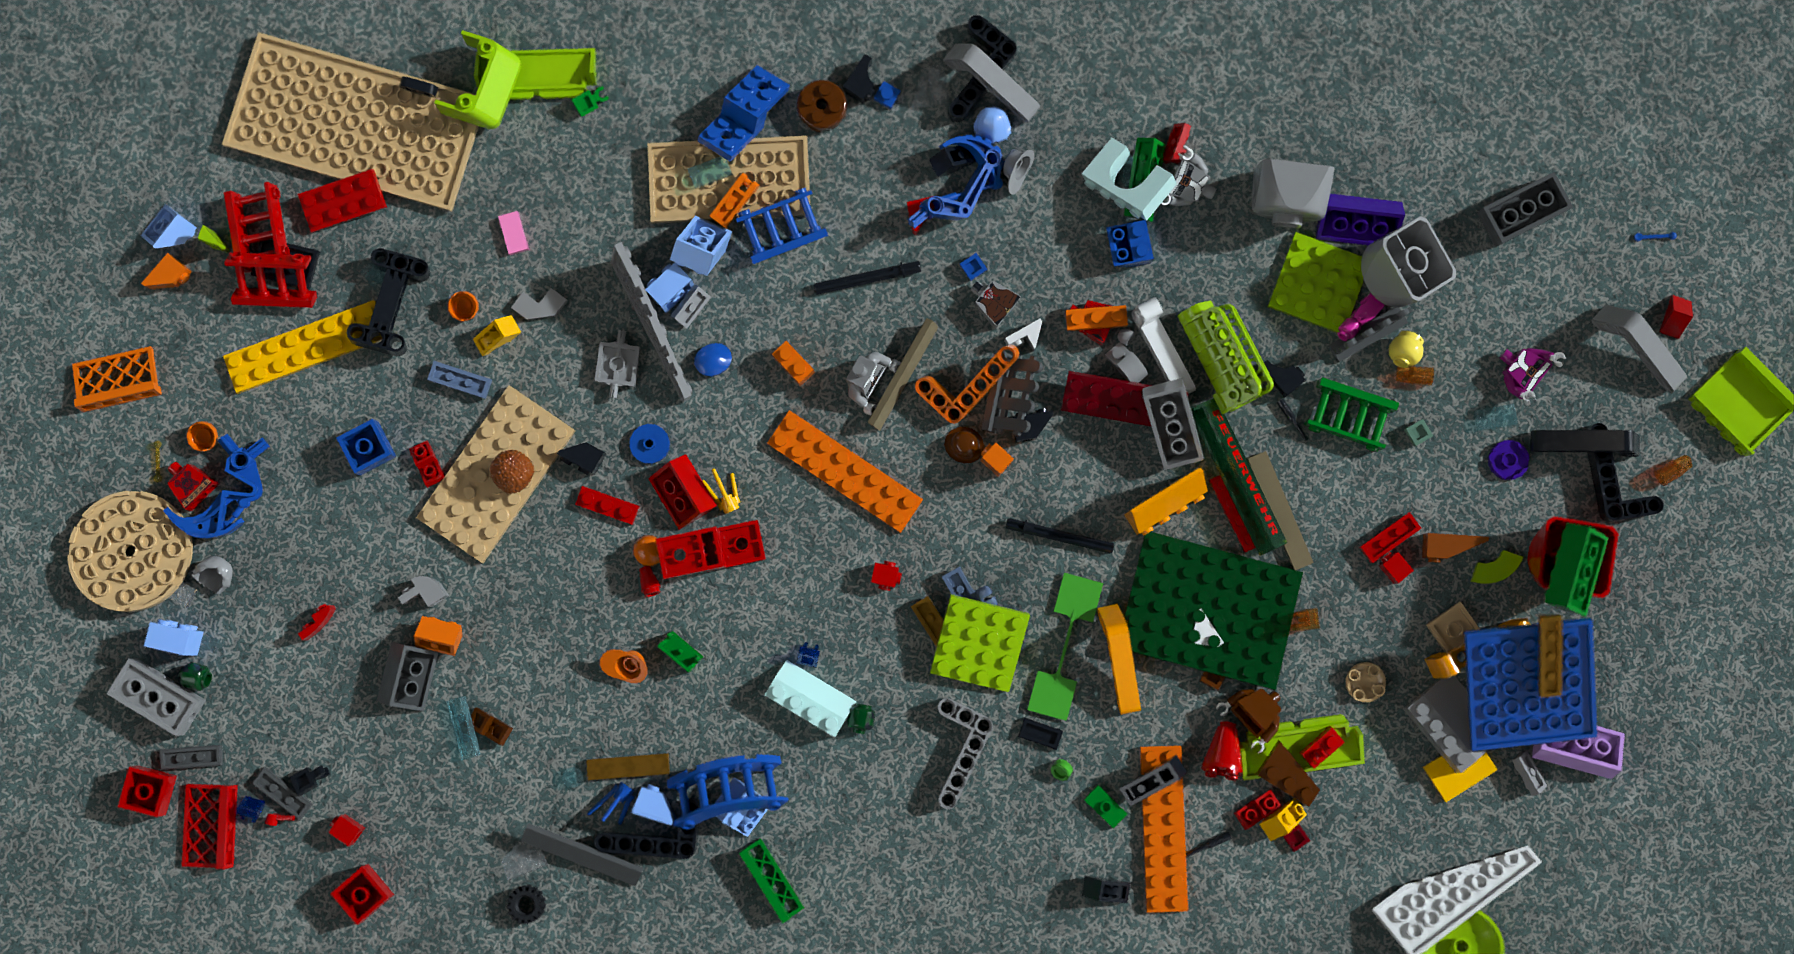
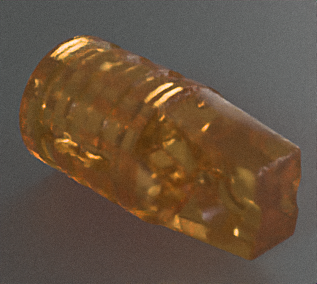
M1419 366L1397 367L1395 378L1399 382L1432 386L1434 368Z
M1687 455L1681 456L1655 470L1654 475L1662 486H1666L1692 468V460Z

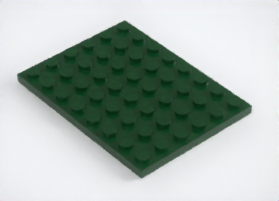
M1149 532L1143 538L1124 615L1132 653L1275 691L1303 572ZM1206 615L1220 638L1212 635L1208 638V645L1196 644L1195 642L1199 641L1201 636L1197 630H1194L1195 622H1203Z

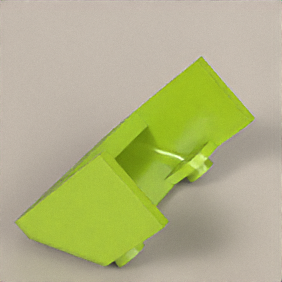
M462 30L461 35L467 46L476 48L482 58L489 60L476 95L464 93L457 98L455 105L436 99L434 104L443 115L486 129H495L502 121L522 64L517 55L492 39Z

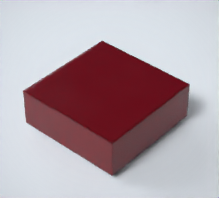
M1299 823L1288 834L1282 836L1293 852L1311 841Z

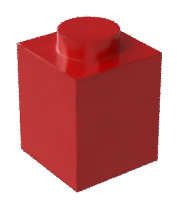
M1388 552L1381 558L1382 563L1378 565L1393 584H1399L1414 571L1399 552Z
M343 814L333 819L330 824L332 828L328 833L349 847L355 844L365 827L348 815Z

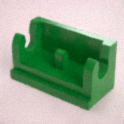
M674 631L669 632L667 637L657 646L688 673L703 658L699 652Z

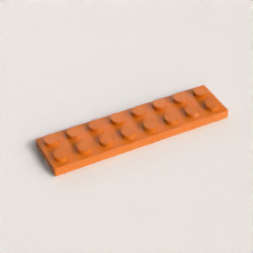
M790 410L767 442L772 448L900 533L923 501L921 497Z
M1182 746L1140 747L1141 775L1174 755H1177L1182 763ZM1182 777L1179 781L1142 800L1147 913L1188 911Z

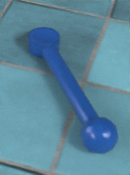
M1675 232L1658 235H1642L1637 233L1634 235V240L1637 242L1642 239L1657 238L1674 240L1677 234Z

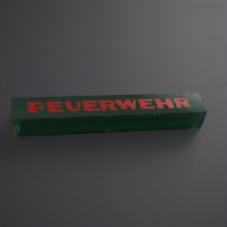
M1215 399L1207 400L1191 408L1196 427L1259 555H1264L1287 544L1288 542L1225 414L1222 415Z

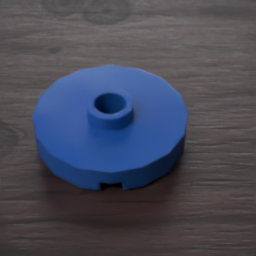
M645 424L639 426L633 432L629 447L633 456L638 461L645 464H655L667 456L670 450V440L663 428L655 424ZM648 440L653 441V445L651 447L646 446V442Z

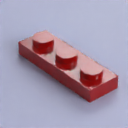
M585 486L581 487L575 504L631 525L634 524L640 507Z
M1408 512L1359 548L1369 562L1374 563L1422 528L1412 514Z

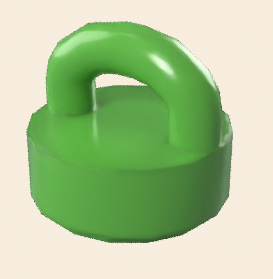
M1064 759L1056 760L1051 767L1052 775L1060 781L1069 779L1073 772L1071 764Z

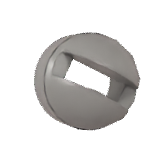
M1127 328L1121 329L1118 333L1119 342L1128 346L1135 332Z

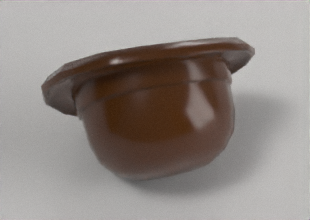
M957 427L951 430L945 437V450L955 461L964 464L973 463L982 456L981 452L984 450L983 439L972 428Z

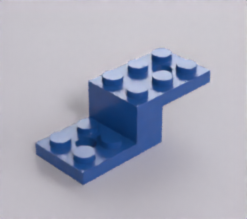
M756 65L724 97L721 114L698 136L697 141L731 162L763 129L767 112L789 91L790 85ZM721 136H727L730 139H723Z

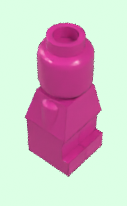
M1372 293L1364 297L1360 301L1361 306L1354 310L1350 318H1347L1340 325L1337 335L1341 340L1347 341L1354 338L1361 330V326L1375 318L1385 306Z

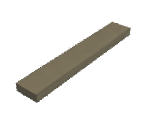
M925 319L869 418L868 423L873 428L881 430L938 329L933 320Z
M1265 451L1248 458L1249 467L1272 521L1277 528L1278 535L1293 570H1298L1314 563L1267 452Z

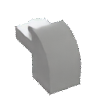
M418 576L411 579L415 587L411 585L401 591L402 595L398 599L402 604L407 605L419 596H422L428 607H434L449 597V594L438 580L431 577Z

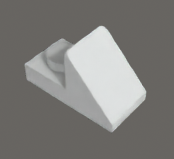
M1038 319L1006 337L1004 340L1006 345L1011 344L1018 347L1024 343L1023 339L1026 338L1034 352L1042 320Z

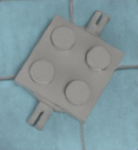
M618 330L617 342H600L594 381L609 385V398L617 399L618 387L636 386L641 347L626 344L625 336L627 331Z

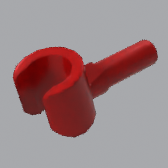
M269 813L266 816L265 824L277 826L278 820L294 821L295 816Z

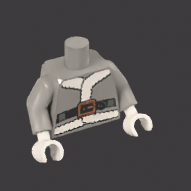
M1186 145L1184 146L1187 149L1186 153L1183 155L1178 153L1182 159L1173 175L1177 185L1163 200L1162 205L1177 207L1191 205L1194 201L1198 202L1201 195L1212 199L1216 192V188L1207 184L1210 176L1207 175L1208 168L1203 159Z
M872 352L866 357L862 355L858 357L846 381L849 386L848 396L861 408L864 407L863 411L865 414L872 415V409H875L877 406L876 404L868 403V400L887 367L891 371L896 372V368L901 362L896 359L891 360V358L879 352Z

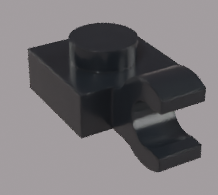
M323 765L315 768L313 771L311 768L306 767L292 775L290 780L296 794L302 796L318 786L316 780L329 776L330 772L328 767L324 768Z

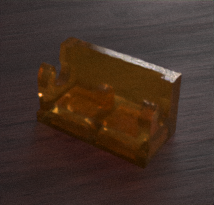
M1317 608L1294 612L1293 617L1298 616V622L1300 623L1292 624L1290 631L1320 629Z

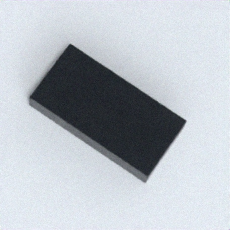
M1024 717L1018 737L1057 750L1063 730Z

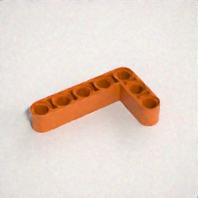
M1011 344L1002 347L957 398L932 376L920 378L915 384V390L948 422L958 423L966 417L1019 357V349ZM1006 349L1013 353L1011 360L1007 359L1004 355ZM992 364L999 367V374H994L991 371ZM979 379L986 382L985 389H981L978 386ZM923 381H927L930 384L929 391L923 389ZM965 394L972 396L973 402L971 404L965 401ZM937 395L944 397V404L938 403ZM953 408L959 411V418L953 417L951 413Z

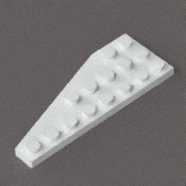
M1525 846L1493 858L1490 857L1433 877L1405 884L1374 907L1372 911L1407 954H1422L1535 869L1542 861L1529 846Z

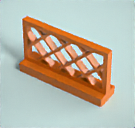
M151 346L72 364L76 391L74 405L82 412L162 395L161 387L158 385L154 351ZM148 353V360L144 365L137 362L141 354ZM128 358L131 361L124 370L117 366L121 359ZM102 363H109L111 366L105 374L97 370ZM134 364H137L142 368L134 377L128 372ZM89 367L91 370L84 379L80 377L79 368ZM117 368L122 373L116 381H113L109 378V375ZM145 371L150 372L151 381L141 382L139 380ZM95 372L102 376L96 386L88 382ZM128 375L133 379L131 383L125 387L119 385L123 378ZM106 379L113 383L108 391L100 389ZM86 384L93 387L89 395L82 396V389Z

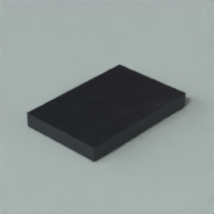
M273 240L259 241L256 254L274 250ZM287 243L290 255L303 254L311 256L309 265L304 269L306 287L310 290L320 251ZM252 267L251 276L256 277L255 267ZM264 268L265 279L277 282L275 268ZM284 268L286 284L298 287L295 269Z

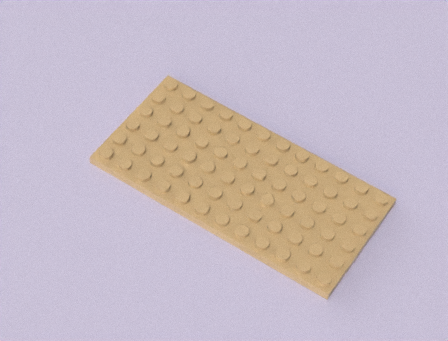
M258 32L222 145L339 180L374 169L382 192L452 212L479 126L441 114L434 102L436 99L455 105L460 95L464 93L476 94ZM402 76L437 86L436 98L400 88Z

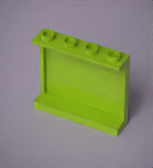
M1747 347L1738 349L1688 398L1691 406L1696 411L1701 412L1706 417L1707 423L1715 426L1720 431L1721 437L1730 441L1735 446V451L1742 456L1753 455L1755 453L1753 450L1794 412V394Z

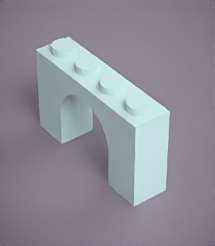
M1111 138L1083 171L1084 183L1091 190L1097 189L1104 198L1113 199L1120 208L1130 210L1129 212L1138 219L1141 217L1147 221L1177 185L1174 176L1157 165L1139 186L1131 189H1122L1115 186V177L1129 160L1131 154L1127 146Z

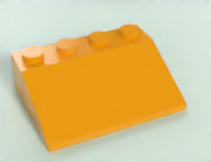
M1198 468L1124 514L1136 535L1140 533L1143 536L1154 530L1152 527L1158 522L1160 525L1171 519L1169 515L1175 511L1178 515L1188 509L1186 506L1188 503L1193 501L1196 504L1205 498L1203 494L1208 492L1202 468Z

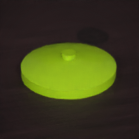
M1479 910L1422 954H1504L1505 947L1502 934L1495 922Z

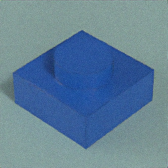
M883 81L874 100L892 109L901 90Z
M977 253L959 264L970 282L987 271L986 266Z

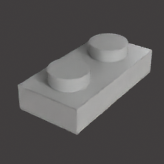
M694 284L671 314V317L687 329L711 297Z
M1527 750L1519 753L1512 760L1515 769L1521 775L1525 787L1530 791L1532 797L1540 794L1547 787Z

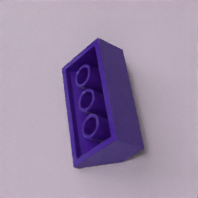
M1330 194L1325 217L1317 222L1316 239L1369 245L1402 226L1405 217L1403 202Z

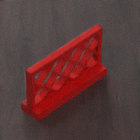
M186 784L181 867L216 869L234 867L238 785ZM192 788H197L202 793V796L197 801L192 797ZM214 789H220L219 799L214 802L209 794ZM205 798L212 805L206 812L199 805ZM195 808L202 815L196 822L191 818V812ZM213 809L218 812V819L215 822L208 816ZM203 819L210 825L205 832L198 826ZM193 829L200 835L195 842L190 838V832ZM212 830L217 833V840L214 843L207 837ZM202 840L209 846L204 853L197 847ZM192 850L199 856L195 862H189V853ZM212 850L216 854V863H210L206 858Z

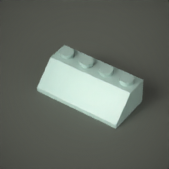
M788 660L785 661L765 693V696L833 737H836L849 715L851 707L856 703L852 698Z

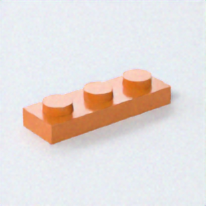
M1126 305L1065 310L1067 331L1128 326Z

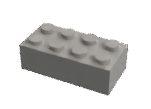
M1179 378L1143 388V398L1164 470L1204 460L1203 450L1183 379Z

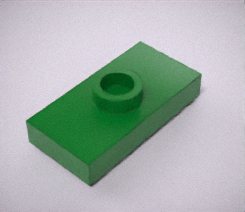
M1099 785L1083 799L1113 829L1127 815Z

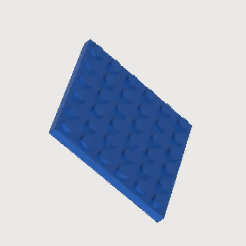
M1590 617L1562 620V696L1540 697L1538 695L1539 623L1464 632L1470 746L1472 751L1597 737L1593 620Z

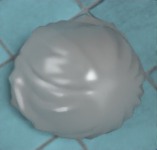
M210 556L195 566V569L192 571V577L199 581L200 584H203L204 587L214 591L216 594H220L230 587L233 569L231 564L225 559L218 556Z

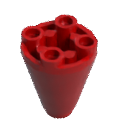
M1222 721L1220 726L1217 727L1201 765V769L1205 771V776L1216 778L1217 775L1225 776L1227 780L1237 781L1238 776L1242 775L1243 768L1239 735L1235 723Z

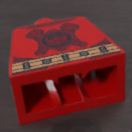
M176 461L167 469L174 476L168 482V486L185 510L193 511L219 485L216 480L192 464H186L182 467Z

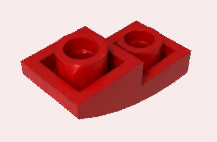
M427 440L409 449L427 488L443 480L445 477Z
M323 604L315 609L316 613L311 615L315 623L312 621L302 627L303 631L298 633L301 640L308 641L328 623L336 610L334 605L327 606Z
M1271 789L1235 811L1234 814L1243 828L1248 830L1282 806Z

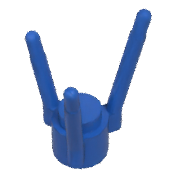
M622 782L619 785L615 784L613 789L592 807L587 815L590 816L614 794L615 800L601 821L604 822L619 801L624 803L626 800L618 824L621 825L630 802L634 798L632 796L634 790Z

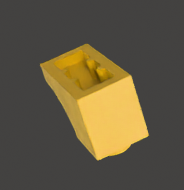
M512 315L492 321L473 338V341L481 355L485 356L498 347L511 342L521 331Z

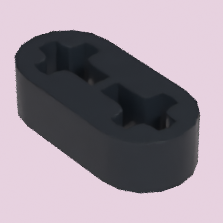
M402 76L399 85L400 88L431 98H436L438 87L431 83Z

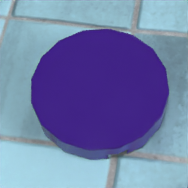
M1504 440L1495 444L1488 455V465L1491 472L1503 480H1514L1521 477L1527 471L1530 461L1526 448L1521 443L1512 440Z

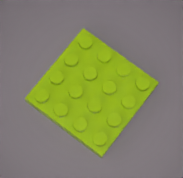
M1295 232L1267 307L1338 333L1340 325L1347 318H1350L1364 281L1361 270L1362 256Z
M950 594L930 673L1009 692L1030 614Z

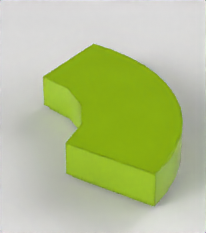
M1502 550L1499 557L1493 562L1476 563L1470 582L1490 584L1502 581L1516 571L1523 557Z

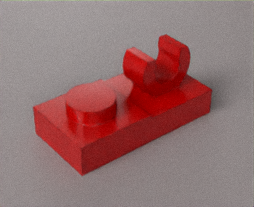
M1177 123L1173 125L1164 152V163H1180L1181 160L1178 153L1183 155L1187 151L1183 149V146L1189 138L1191 129L1189 124Z
M1329 726L1306 746L1300 754L1310 767L1315 769L1345 742L1334 728Z

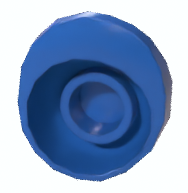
M712 343L706 345L696 353L694 365L705 376L714 377L720 375L731 364V352L723 344Z

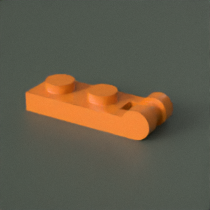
M742 173L710 214V218L727 229L760 185L755 181L752 182L745 173ZM744 185L748 188L746 192L740 189L741 186Z

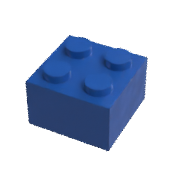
M374 419L336 438L354 474L360 476L397 457L381 425Z

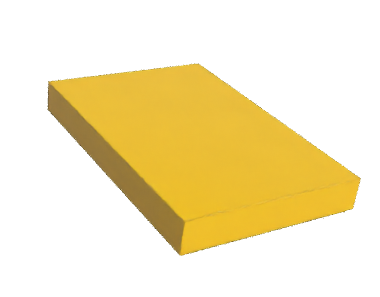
M1487 752L1462 773H1455L1441 755L1423 766L1424 771L1444 802H1448L1497 771Z

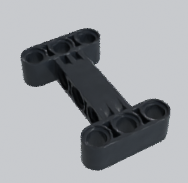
M378 248L372 251L371 261L377 270L386 273L369 326L354 323L347 328L346 333L351 343L356 346L393 356H402L407 351L406 342L401 335L392 333L405 289L409 279L419 282L429 279L430 269L427 262L422 259ZM384 256L386 260L383 263H377V258ZM398 262L406 263L403 268H396ZM424 267L425 271L422 274L415 273L416 269ZM355 331L362 332L359 338L352 337ZM376 336L382 337L381 342L378 344L372 343L373 338ZM394 342L402 343L399 349L392 348Z

